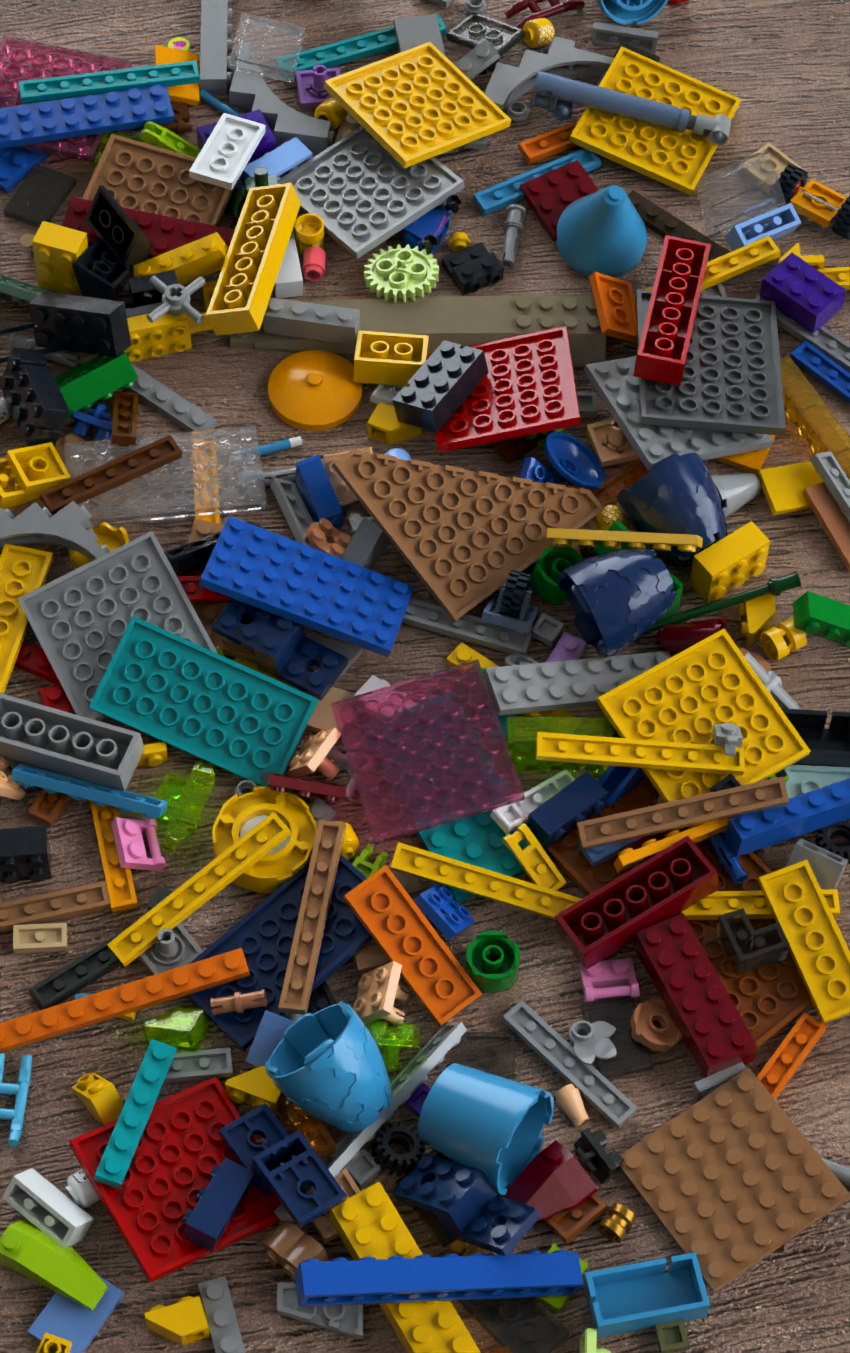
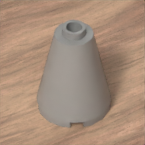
M753 473L711 475L721 500L725 518L753 500L761 492L762 486L759 478Z

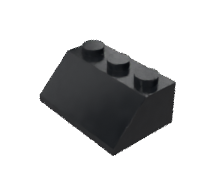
M100 185L85 221L123 268L146 261L152 248L151 243L107 189Z
M100 238L72 265L82 296L112 300L125 287L128 279L131 278L134 272L133 266L123 268Z

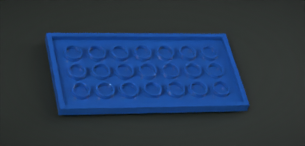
M228 516L199 582V586L388 658L414 586L231 516Z

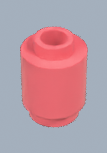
M312 246L305 249L303 253L302 273L308 281H319L325 274L326 252L320 247Z

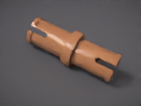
M264 989L241 994L239 991L235 992L232 996L211 998L212 1014L216 1016L217 1014L234 1011L243 1013L246 1009L267 1007L266 992Z

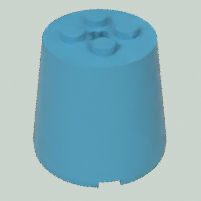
M453 1063L440 1074L423 1103L418 1122V1135L422 1140L453 1162L483 1171L494 1191L501 1195H506L509 1186L533 1158L539 1154L545 1138L541 1137L545 1123L551 1124L554 1099L552 1094L546 1090Z

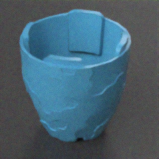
M343 1001L328 1006L314 1014L306 1013L285 1030L284 1038L278 1043L269 1060L265 1062L267 1074L288 1099L309 1115L342 1132L358 1133L369 1127L380 1117L378 1111L381 1108L386 1110L393 1099L388 1072L374 1037L371 1036L369 1029L366 1028L350 1004H346Z

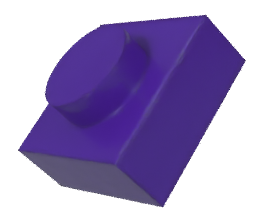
M422 1083L405 1102V1107L417 1117H420L423 1103L431 1089Z

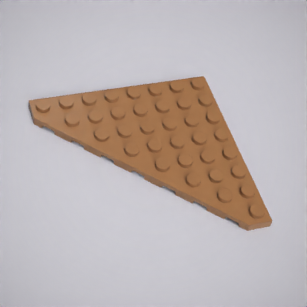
M352 449L332 465L453 622L501 588L503 584H506L511 570L522 572L537 561L546 548L557 546V544H553V540L547 538V528L579 529L604 510L603 506L589 489H573L560 484L548 482L544 484L525 478H509L490 472H474L465 470V468L449 465L439 466L431 464V462L414 459L404 460L396 456L379 453L376 455L356 449Z

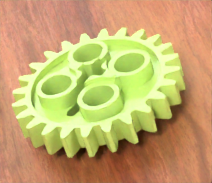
M398 244L397 249L388 246V251L380 249V255L373 253V259H368V265L364 266V281H366V287H370V292H376L377 298L384 295L385 301L393 298L394 303L399 298H402L404 303H406L407 298L415 301V296L417 295L423 298L424 292L431 293V288H436V282H439L437 259H433L432 253L427 254L426 249L419 251L418 246L410 249L409 244L405 248H401V245Z

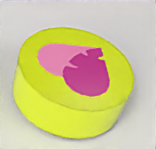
M176 37L168 43L170 48L190 52V43L185 38Z

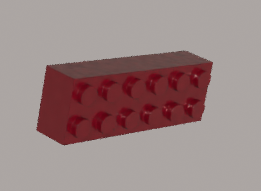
M686 836L555 915L557 932L587 970L633 942L635 932L672 918L719 889L718 872L689 836Z
M684 913L635 932L633 947L658 994L665 1003L671 1018L680 1031L703 1077H708L741 1062L744 1065L753 1062L758 1046Z

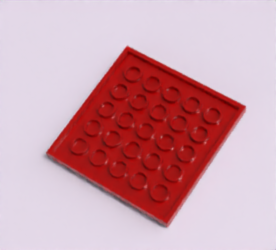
M564 326L468 346L484 351L489 373L438 433L435 432L438 453L580 425L581 418L567 327Z
M213 1077L156 1102L120 1190L94 1181V1175L117 1120L70 1140L69 1143L72 1152L149 1283L282 1221L274 1213L281 1204L276 1195L273 1194L265 1199L252 1182L249 1191L213 1252L182 1237L185 1225L181 1224L189 1208L194 1210L196 1207L195 1199L202 1187L207 1188L211 1182L208 1180V1177L215 1165L220 1167L224 1158L239 1164L219 1136V1129L241 1116L217 1077ZM252 1136L250 1138L251 1142L253 1144L258 1145L256 1140Z

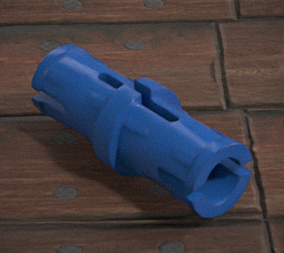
M718 833L712 836L708 843L718 856L719 865L726 869L733 884L739 885L746 881L748 874L742 868L738 857L731 850L724 835Z

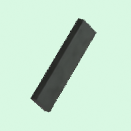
M118 933L31 987L29 994L41 1010L58 1005L122 965L107 945L120 934Z

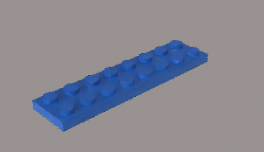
M166 84L0 108V149L144 127L145 123L149 121L158 125L175 122Z

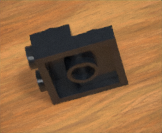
M482 242L441 258V265L462 295L476 292L483 287L503 280L504 267L493 252L489 253Z

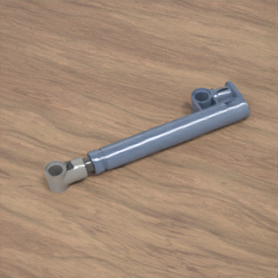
M538 71L529 106L531 109L534 106L545 108L555 118L565 121L571 118L574 106L578 104L669 129L674 128L681 132H685V129L693 130V134L708 137L709 141L715 145H723L728 141L731 128V120L725 115L709 117L697 114V116L690 115V110L679 109L676 106Z

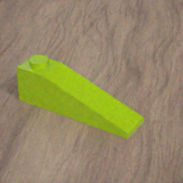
M27 1218L9 1225L0 1237V1264L91 1311L95 1309L108 1289L105 1282L72 1246L63 1249Z

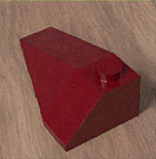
M555 1140L533 1158L509 1186L506 1195L501 1197L537 1208L541 1215L537 1221L543 1219L545 1222L552 1219L553 1214L566 1208L568 1211L577 1208L598 1190L576 1157Z

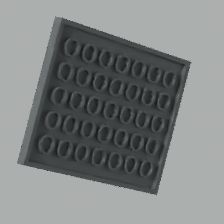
M636 290L637 353L652 294L650 290ZM700 295L681 385L667 384L638 377L640 424L784 436L786 422L775 301Z

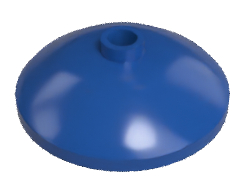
M552 432L545 438V456L552 470L559 478L577 488L594 490L600 487L605 479L603 467L600 466L595 454L584 443L564 432Z

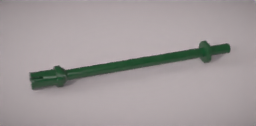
M795 571L779 578L771 577L766 585L659 619L642 635L663 629L664 625L682 623L767 594L775 595V597L780 596L781 592L801 587L799 575ZM640 637L635 640L636 643H640Z

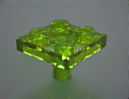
M372 1021L371 1025L366 1024V1028L369 1029L376 1044L383 1045V1060L388 1070L399 1069L400 1046L419 1047L420 1028H415L413 1023H399V1027L388 1026L386 1021Z

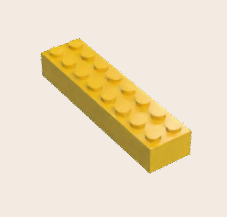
M292 183L249 188L206 313V317L216 336L260 330L301 205Z
M380 1181L349 1197L346 1201L330 1210L329 1219L353 1260H360L364 1257H375L376 1260L387 1259L391 1256H403L405 1259L423 1255ZM451 1301L379 1304L407 1353H481Z

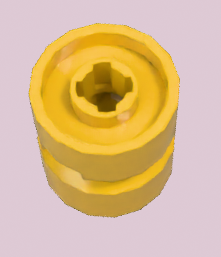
M311 213L299 216L294 226L297 252L303 256L305 249L312 246H317L324 250L323 219Z
M789 618L779 623L777 627H772L762 632L759 637L765 654L775 662L786 657L790 652H795L807 645L805 631L794 628V618Z

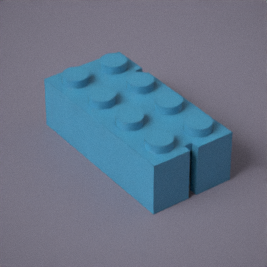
M696 1252L672 1256L668 1266L669 1273H664L667 1264L666 1258L586 1272L583 1288L588 1309H591L590 1317L593 1329H597V1338L654 1328L655 1324L683 1319V1322L706 1318L710 1304Z

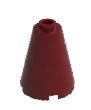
M723 618L664 625L663 629L658 631L657 644L661 645L662 650L676 655L723 628H728L727 621Z

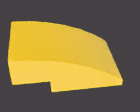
M52 442L9 450L5 458H0V506L3 510L35 500L40 497L41 492L71 479Z

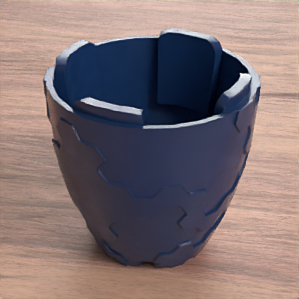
M688 453L681 456L672 454L653 465L650 473L642 477L630 488L622 489L617 496V508L638 532L690 534L703 538L702 548H696V552H682L678 550V547L672 546L671 551L656 550L681 568L689 566L687 561L693 563L694 555L728 536L725 515L717 488L702 458L697 453Z
M628 549L594 556L577 562V564L561 571V575L557 576V584L562 591H565L574 611V624L587 644L594 646L600 657L612 656L639 638L664 615L677 597L676 591H670L674 588L673 580L663 561L653 558V556L657 555L653 549Z

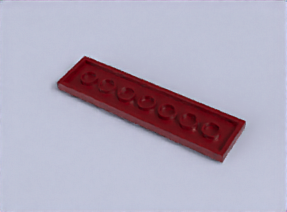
M71 197L62 226L87 233L88 246H91L99 238L85 221L92 201ZM121 207L151 243L152 248L147 257L149 259L218 232L229 247L235 232L233 229Z

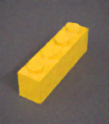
M218 232L134 265V275L136 278L174 270L178 284L184 285L196 280L200 276L204 277L221 270L229 247Z

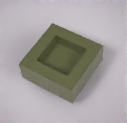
M683 1319L655 1324L654 1330L660 1353L689 1350L690 1345Z

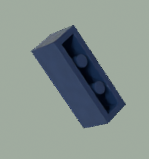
M585 772L529 813L527 826L547 848L554 843L559 844L574 828L578 829L577 822L586 821L593 814L598 815L605 809L608 792L588 772Z
M224 1158L220 1167L215 1165L208 1177V1180L211 1182L207 1188L202 1187L195 1199L196 1207L194 1210L189 1208L181 1224L185 1225L182 1237L213 1252L249 1191L255 1173L227 1158Z

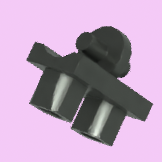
M587 1128L580 1133L581 1137L573 1145L576 1149L575 1154L578 1156L581 1166L584 1169L586 1168L590 1174L594 1173L601 1184H604L619 1169V1166L623 1163V1158L616 1151L607 1154L604 1148L608 1141L602 1130L591 1132Z

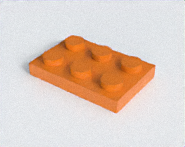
M594 272L589 276L602 334L637 343L636 301L631 282Z

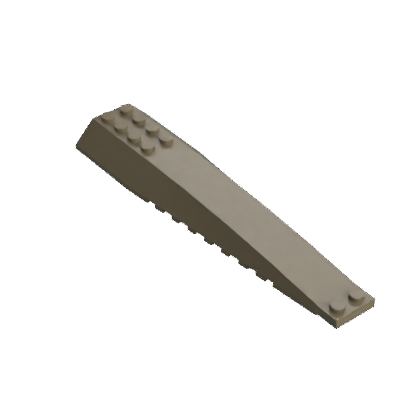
M500 293L415 297V301L407 298L406 303L402 301V298H399L396 303H394L393 298H389L387 301H385V298L308 302L360 310V331L429 336L428 354H432L444 340L461 344L462 347L566 326L573 370H584L586 364L605 361L606 335L602 334L593 294ZM263 321L259 331L230 335V348H254L255 350L290 353L306 350H324L339 353L343 357H352L356 346L264 333Z

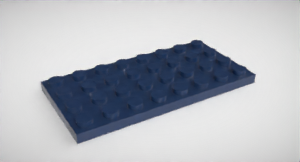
M341 854L312 991L373 939L343 899L345 894L366 880L367 877ZM310 861L191 962L194 963L242 948L250 976L186 995L242 1051H245L252 1045L265 1010L282 1017L287 1014L280 1012L278 1006ZM262 989L266 992L267 1007L246 1009L243 1013L234 1011L217 1014L216 1016L212 1014L211 998L232 996L235 992L239 991L241 994Z

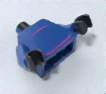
M456 194L449 196L446 203L436 206L401 230L402 243L405 246L409 244L410 249L418 246L419 251L426 249L427 254L432 253L434 255L450 229V212L457 213L459 211L458 205L462 203Z

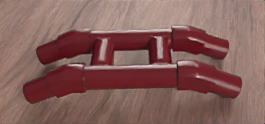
M518 0L509 9L504 11V14L510 19L515 14L527 9V7L531 10L532 14L527 15L514 26L518 33L523 30L524 24L529 20L549 18L564 11L583 9L585 4L583 0H565L562 3L558 0H547L552 7L541 10L537 4L546 0Z

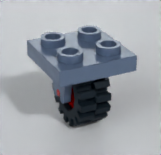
M511 570L506 584H503L500 589L499 596L492 595L483 611L481 621L487 622L492 627L499 628L502 626L509 628L517 634H529L538 618L540 607L529 605L532 591H529L531 575Z

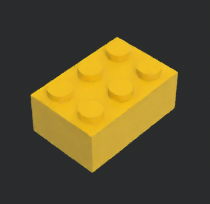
M42 221L32 240L38 286L63 294L82 296L72 265L88 249L87 233Z
M358 330L353 382L407 386V382L428 358L429 336Z
M752 521L694 555L689 584L707 604L714 599L722 598L727 591L734 587H740L747 579L753 575L758 576L764 571L770 540Z

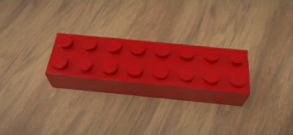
M665 235L637 353L634 377L681 385L711 244Z

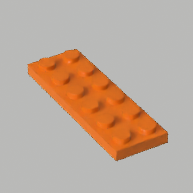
M387 865L343 896V899L389 961H395L402 965L401 977L438 1027L482 995L479 988Z

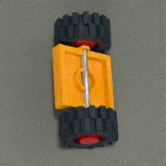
M788 164V167L786 166L784 171L781 172L780 178L777 179V184L774 185L771 199L782 206L792 203L798 214L826 228L832 224V232L850 240V196L847 198L812 179L807 183L808 172L793 164Z

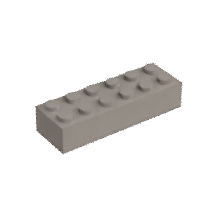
M0 693L1 756L125 792L145 749L139 732Z

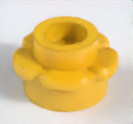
M456 232L450 236L448 246L457 252L470 247L471 241L466 233Z

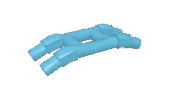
M0 1053V1094L16 1095L14 1109L0 1108V1119L12 1120L8 1145L10 1147H17L24 1125V1114L31 1079L32 1056L21 1055L18 1084L2 1083L5 1054Z

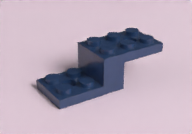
M233 598L212 625L213 632L254 652L258 669L290 683L321 701L349 663L347 657L305 637L303 625ZM245 617L254 619L250 624L245 625L241 623V620ZM311 665H318L320 667L316 672L307 671V668Z
M266 1103L219 1129V1136L239 1164L255 1173L252 1182L262 1196L266 1199L275 1194L299 1229L346 1201L347 1194L300 1130L289 1136ZM254 1135H260L265 1139V1142L261 1145H256L251 1142L250 1138ZM311 1185L315 1192L312 1195H305L300 1191V1187Z
M427 1153L392 1192L397 1201L434 1213L448 1237L506 1257L541 1216L535 1207L498 1196L483 1171Z

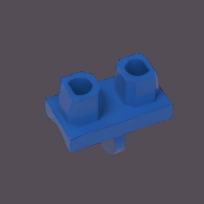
M102 404L97 409L89 408V415L75 411L73 419L76 422L73 433L86 439L90 429L95 430L96 433L93 441L106 447L112 436V423H109L112 420V415L106 413L107 407Z

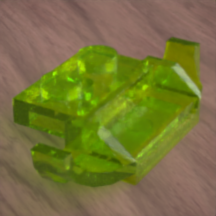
M197 761L189 778L169 772L165 773L155 796L157 799L168 801L167 811L160 818L157 817L155 819L156 822L167 825L163 849L175 852L179 843L188 838L197 829L199 819L212 789L215 787V775L212 765Z

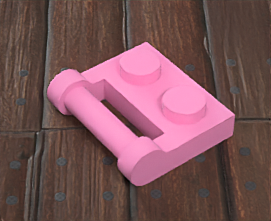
M116 817L111 822L121 868L160 871L166 868V861L161 856L156 834L158 827L155 819L136 820ZM142 833H146L151 858H147Z
M632 958L603 960L587 970L582 963H579V973L585 1002H594V999L640 997L639 984L636 979Z

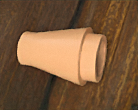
M568 1084L554 1093L555 1103L568 1116L575 1127L589 1120L579 1089L575 1088L573 1084Z

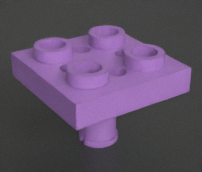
M316 65L313 70L295 71L301 110L316 109L326 99L333 98L323 88L324 81L339 76V67L326 68L324 65Z

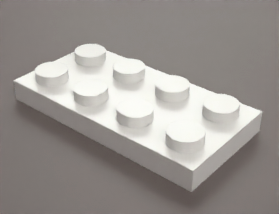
M223 113L190 168L189 178L232 190L264 136L266 125Z

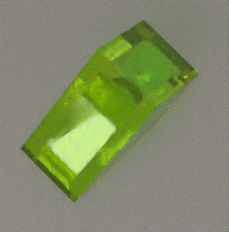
M178 1007L142 1024L148 1046L151 1039L176 1047L177 1050L191 1052L198 1050L209 1032L204 1010Z

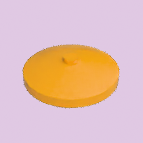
M306 350L288 356L273 369L268 381V399L275 414L285 423L308 431L328 430L342 425L356 413L362 401V383L353 382L354 366L344 357L324 350Z

